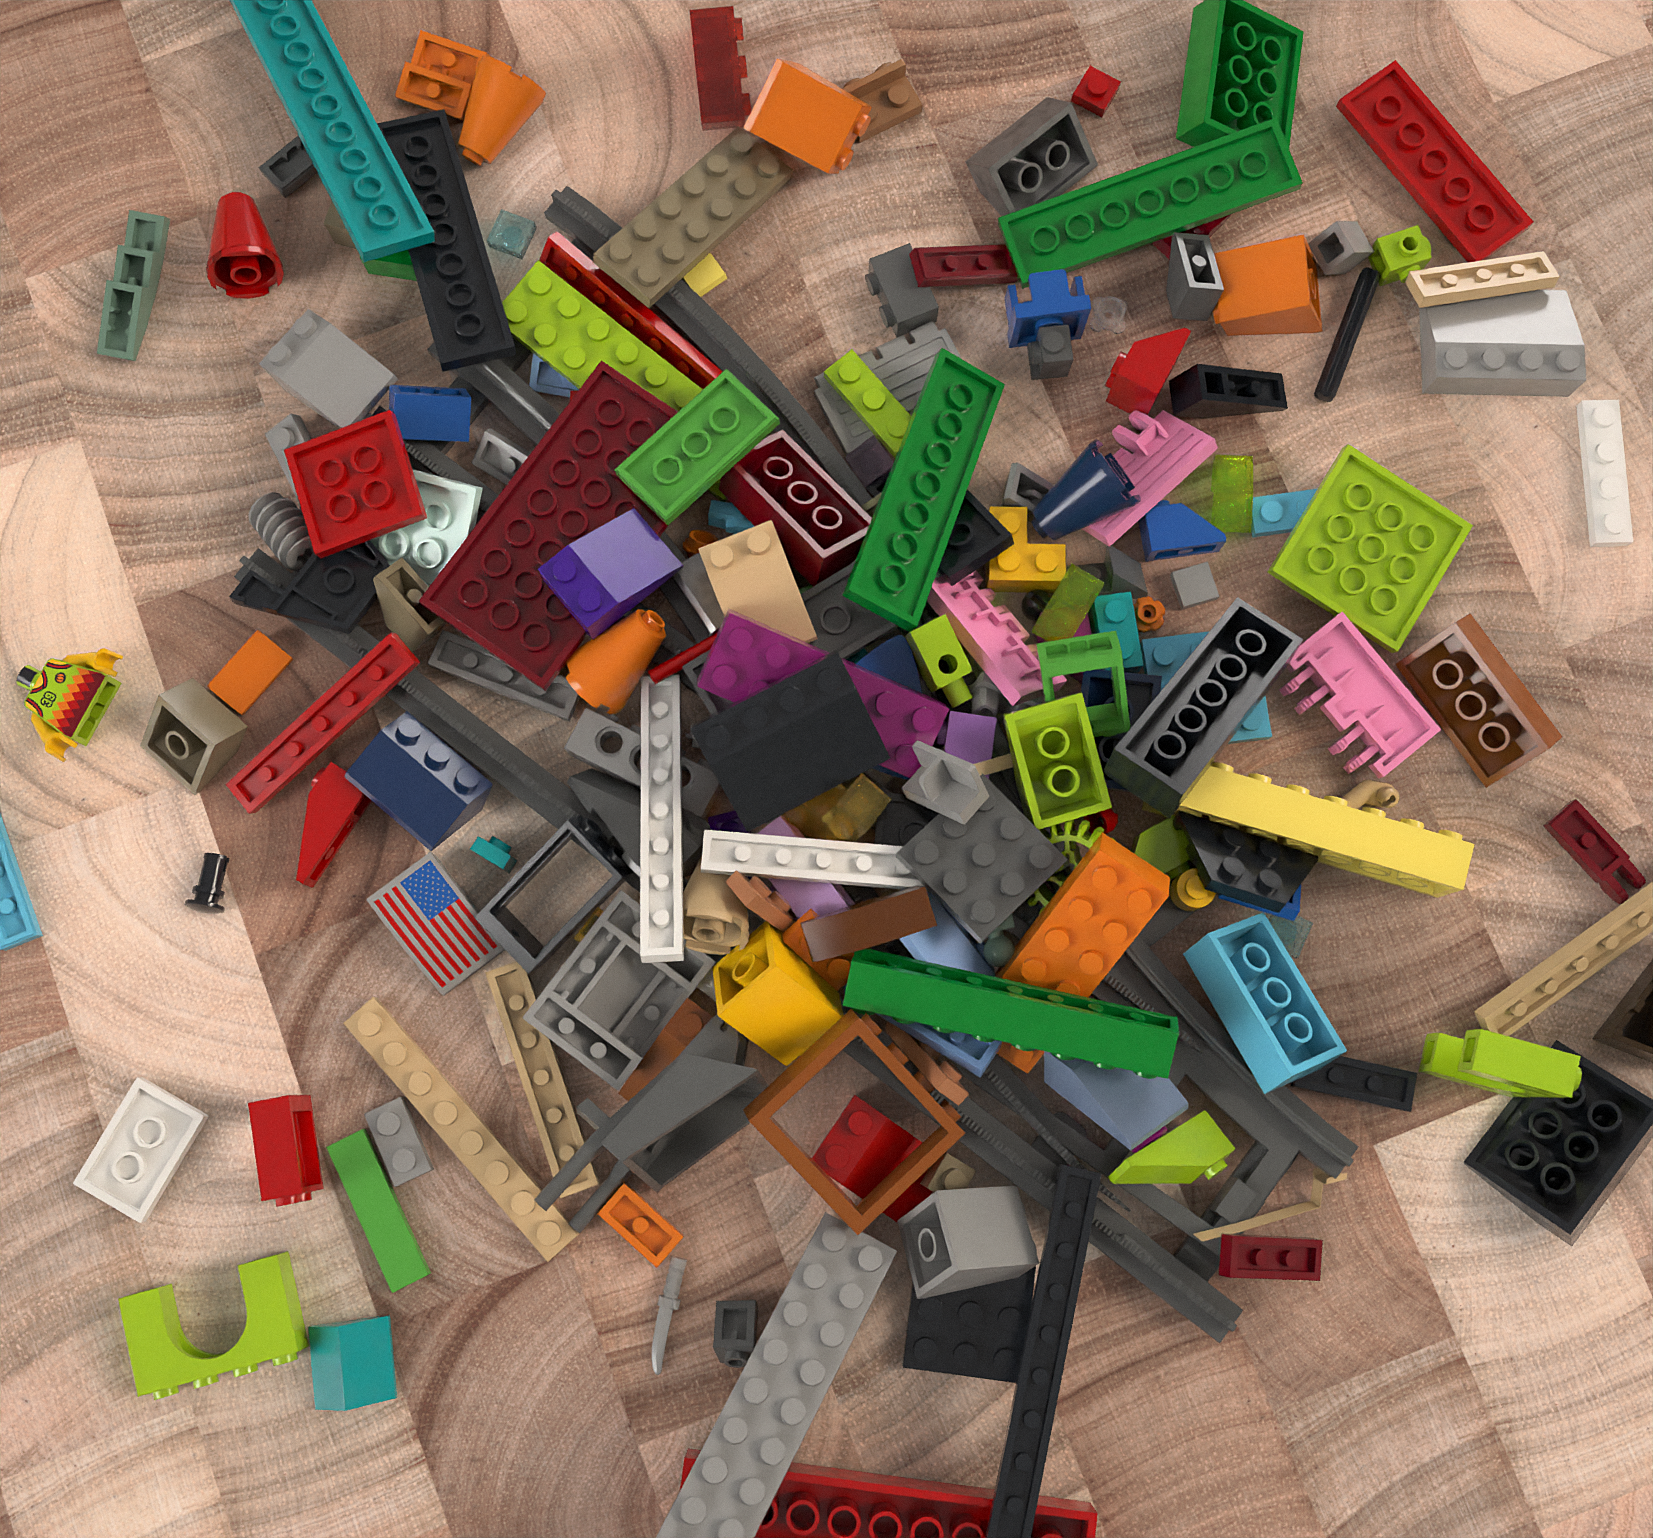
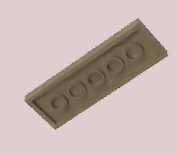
M738 126L594 253L593 263L650 308L791 179L793 169Z

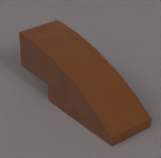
M915 885L881 898L874 897L804 921L800 925L812 962H817L902 938L935 927L937 923L925 886Z

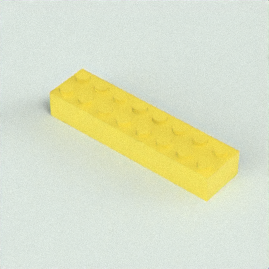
M1219 762L1212 763L1173 814L1176 816L1180 810L1317 855L1319 863L1437 898L1464 890L1475 845L1463 841V836L1457 832L1449 830H1439L1438 833L1424 829V824L1416 820L1402 818L1399 822L1385 818L1386 813L1382 810L1363 807L1361 811L1348 807V801L1334 796H1324V799L1309 795L1310 790L1290 784L1286 785V788L1271 784L1272 779L1267 776L1249 773L1247 777L1233 773V767ZM1143 802L1141 810L1165 816L1146 802Z

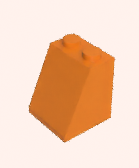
M777 58L743 128L826 173L838 174L840 170H845L849 165L854 153L851 148L857 136L861 137L867 130L871 121V117L868 114L872 107L802 64Z
M1304 234L1214 253L1224 291L1213 309V317L1216 325L1221 324L1227 336L1323 332L1317 262Z

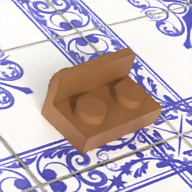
M903 59L894 63H884L874 73L862 79H852L843 86V90L872 107L868 114L871 117V121L867 130L861 137L857 136L859 143L922 112L923 104L905 76L906 64Z

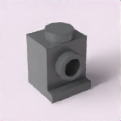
M1069 325L1039 327L1036 340L1027 344L1031 380L1068 377L1073 362Z

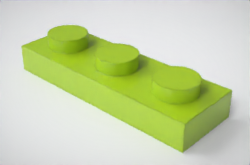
M851 349L824 371V378L892 456L896 458L912 416Z

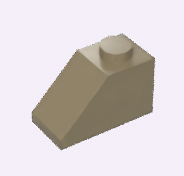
M400 558L374 577L373 581L385 624L393 633L400 637L412 653L437 635L446 625L445 621L418 602L429 587L403 558Z

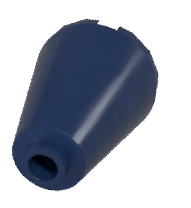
M1095 439L1088 444L1032 510L1035 518L1031 520V523L1043 539L1049 536L1055 541L1129 509L1141 501L1139 495L1131 496L1129 493L1135 486L1111 453L1104 457L1098 451L1103 446L1099 440Z

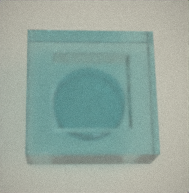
M501 209L487 239V243L490 248L523 260L537 229L536 224L532 220Z
M1271 915L1269 922L1290 957L1297 959L1313 922L1298 915L1294 921Z

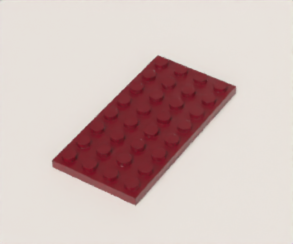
M601 360L418 602L539 688L546 691L562 670L567 659L580 646L588 633L544 582L538 568L570 543L633 508L636 509L660 538L668 526L616 475L614 469L666 424L678 411Z

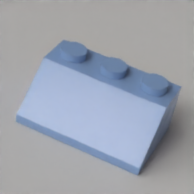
M927 892L937 926L899 938L904 946L917 960L994 977V966L990 965L984 957L983 949L985 942L983 941L981 944L976 943L969 932L930 892Z

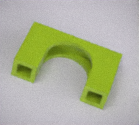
M1484 1029L1466 1030L1465 1039L1443 1033L1426 1034L1418 1071L1508 1097L1572 1098L1573 1092L1578 1089L1582 1077L1581 1068L1578 1067L1580 1056Z
M289 1251L237 1265L246 1303L247 1321L241 1338L226 1353H208L198 1349L189 1342L181 1328L172 1284L119 1298L118 1301L138 1397L153 1393L154 1400L179 1393L178 1385L193 1382L194 1389L219 1382L218 1374L233 1371L235 1378L258 1371L257 1363L272 1359L273 1366H278L297 1360V1352L309 1347Z

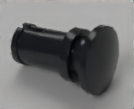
M204 853L199 882L192 889L195 898L194 900H186L185 906L202 913H224L225 908L218 905V901L224 898L225 892L221 889L230 858L216 853Z

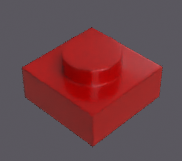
M1090 65L1075 89L1071 102L1103 117L1117 94L1121 81Z

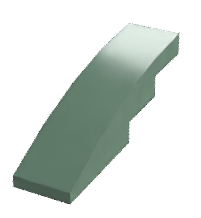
M129 210L124 246L118 245L113 281L106 280L97 354L136 361L157 293L165 256L170 218Z

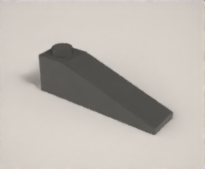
M593 768L570 776L567 781L570 788L590 814L602 819L606 825L603 831L609 841L617 840L625 851L622 855L623 860L628 867L640 876L641 789ZM682 808L683 879L692 875L702 855L704 830H712L706 820Z

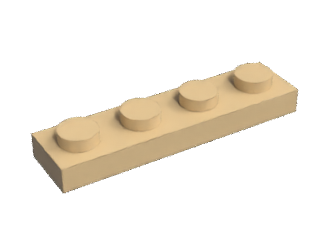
M1543 251L1409 271L1405 283L1419 308L1554 288L1560 276Z

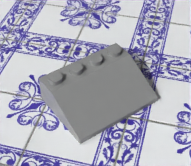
M1534 290L1419 308L1422 394L1569 397L1586 381L1585 345L1566 290Z

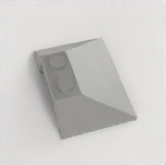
M620 890L523 1016V1019L616 1090H619L643 1059L663 1028L686 998L692 994L715 961L705 953L685 947L686 940L683 938L684 961L642 963L640 957V904Z

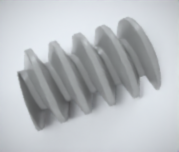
M276 492L265 494L251 506L248 514L249 522L285 568L300 571L314 553L304 516L293 500L283 498L280 493Z

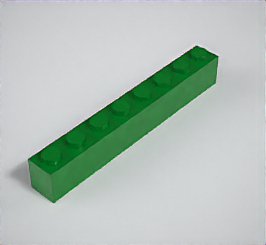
M867 948L854 952L843 1006L851 1007L859 1014L873 1015L877 1013L891 1016L893 1020L903 1024L917 1022L931 1025L933 1029L942 1033L957 1031L971 1034L973 1038L982 1042L997 1040L1011 1043L1012 1046L1022 1051H1034L1037 1049L1051 1052L1055 1057L1063 1060H1074L1077 1058L1091 1061L1094 1065L1103 1069L1112 1070L1117 1067L1131 1070L1136 1075L1147 1079H1154L1156 1077L1168 1079L1179 1036L1178 1017Z

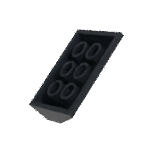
M836 650L691 724L690 727L709 766L747 832L890 759L881 737Z
M1556 1040L1551 1046L1552 1049L1580 1056L1578 1067L1581 1068L1582 1077L1578 1089L1573 1092L1572 1098L1513 1097L1466 1158L1464 1164L1535 1222L1570 1246H1573L1652 1140L1653 1099Z

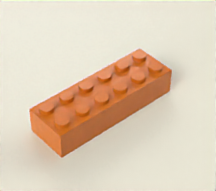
M1102 832L1017 943L1015 952L1009 962L1004 967H999L994 977L1089 997L1169 897L1170 877ZM1002 1042L997 1054L1028 1074L1042 1057L1044 1051L1037 1049L1034 1051H1022L1012 1046L1011 1043Z

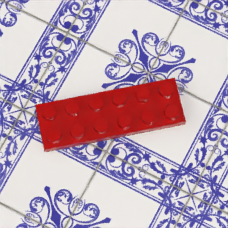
M1396 60L1338 101L1337 109L1468 263L1486 260L1528 230L1534 223Z

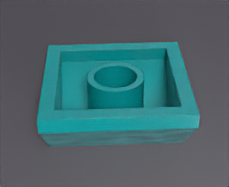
M390 1315L308 1327L315 1410L347 1411L397 1398Z

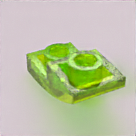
M1214 454L1211 492H1214L1211 524L1222 532L1251 533L1253 456Z
M1072 563L1031 632L1048 642L1073 638L1105 582Z

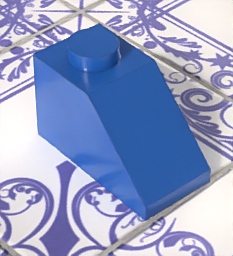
M1161 500L1138 521L1145 562L1219 552L1226 543L1225 533L1182 503L1170 504L1167 500Z

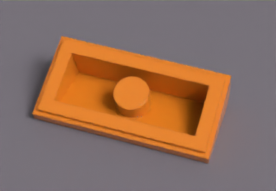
M257 630L209 682L207 688L243 716L292 662L293 658L261 631Z

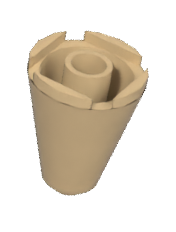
M701 855L683 892V938L686 940L685 947L706 954L724 955L730 954L731 947L740 945V951L745 948L749 939L748 909L725 882L731 875L701 873Z

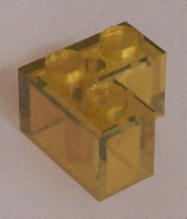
M861 773L846 788L840 784L789 810L783 815L791 825L800 828L811 839L855 842L868 831L891 801V798Z

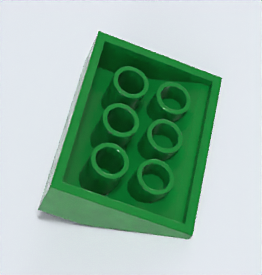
M1204 0L1195 6L1192 14L1176 139L1196 147L1277 117L1289 147L1304 31L1244 0Z

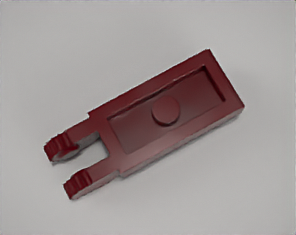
M1578 800L1570 801L1543 825L1596 884L1599 883L1600 888L1615 903L1622 904L1629 899L1625 889L1611 875L1615 870L1629 885L1636 889H1640L1646 883L1645 877L1629 860L1630 856Z

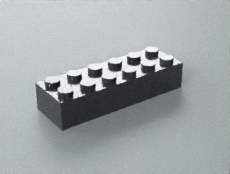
M1237 597L1117 744L1103 774L1170 819L1287 668L1303 639Z

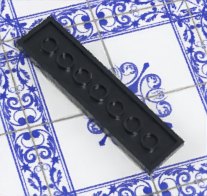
M445 110L377 123L434 230L435 242L408 249L442 372L516 355L514 341Z

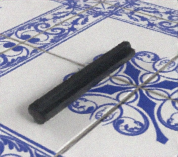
M1366 267L1359 274L1314 392V396L1319 400L1331 402L1336 396L1381 277L1380 272Z

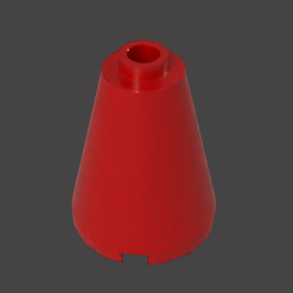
M241 192L228 193L218 201L206 267L207 278L211 286L216 290V285L225 289L226 295L233 298L250 299L269 294V287L276 282L277 286H279L284 276L283 264L254 199Z

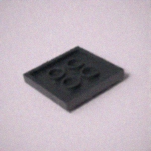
M1036 1266L1018 1278L917 1299L912 1280L902 1363L903 1368L1016 1383L1032 1305Z

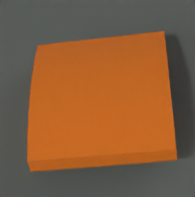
M420 30L411 63L405 61L395 97L432 111L444 109L447 116L463 121L478 62L481 61L483 55H490L487 52Z

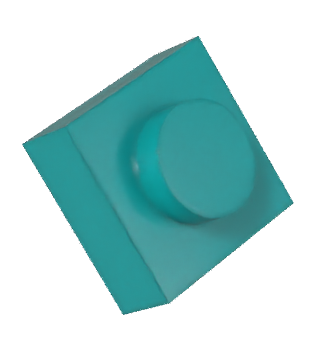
M478 836L470 850L509 874L518 861L509 855L512 847L494 836L491 837L489 842Z

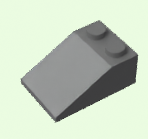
M310 309L296 320L290 330L270 349L269 353L259 363L285 391L338 428L361 421L389 390V386L398 380L380 362L335 326Z

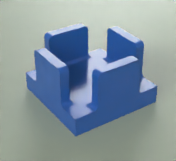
M1064 269L1031 273L1028 278L1031 301L1018 303L1016 285H1007L1004 300L1008 320L1007 338L1009 348L1027 346L1028 343L1035 341L1039 327L1069 325L1071 340L1082 338L1091 311L1089 295H1085L1082 276L1073 278L1069 292L1067 274Z

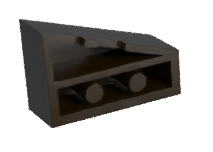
M1653 959L1592 1038V1040L1653 1063Z

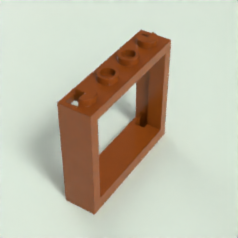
M850 1009L747 1105L743 1111L748 1121L844 1222L859 1235L951 1148L965 1132L956 1123L961 1116L947 1100L944 1099L938 1104L930 1095L935 1088L924 1075L918 1071L912 1076L903 1066L909 1059L893 1042L886 1047L877 1038L882 1032L877 1024L867 1014L860 1019ZM858 1035L941 1126L856 1205L783 1129L772 1115Z

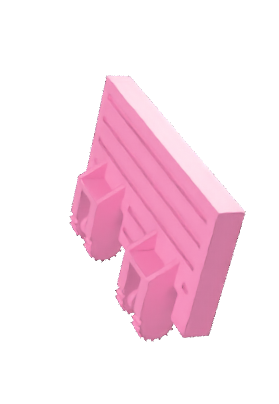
M1134 410L1128 418L1133 427L1141 431L1139 435L1121 425L1112 430V435L1116 441L1133 452V454L1121 448L1113 456L1135 486L1129 493L1131 496L1139 495L1141 501L1129 509L1089 525L1082 530L1110 547L1218 449L1215 438L1164 410L1154 419L1140 411Z
M975 570L953 586L942 576L935 578L927 602L939 616L946 614L957 639L1012 706H1016L1044 696L1036 644L1025 646L1024 643L1030 635L1005 605L992 606L991 602L996 597V594L991 588L978 589L984 580ZM1063 675L1052 677L1054 692L1060 690L1067 682Z
M1343 612L1336 615L1300 644L1287 669L1292 673L1302 664H1305L1307 667L1279 689L1283 696L1290 695L1299 688L1301 683L1310 678L1318 689L1297 703V706L1294 708L1299 715L1329 692L1332 697L1319 708L1339 732L1348 728L1352 723L1355 724L1353 728L1328 748L1330 753L1335 755L1344 751L1358 736L1367 747L1359 754L1350 758L1343 767L1348 774L1355 771L1379 752L1381 756L1368 767L1378 779L1383 778L1441 730Z

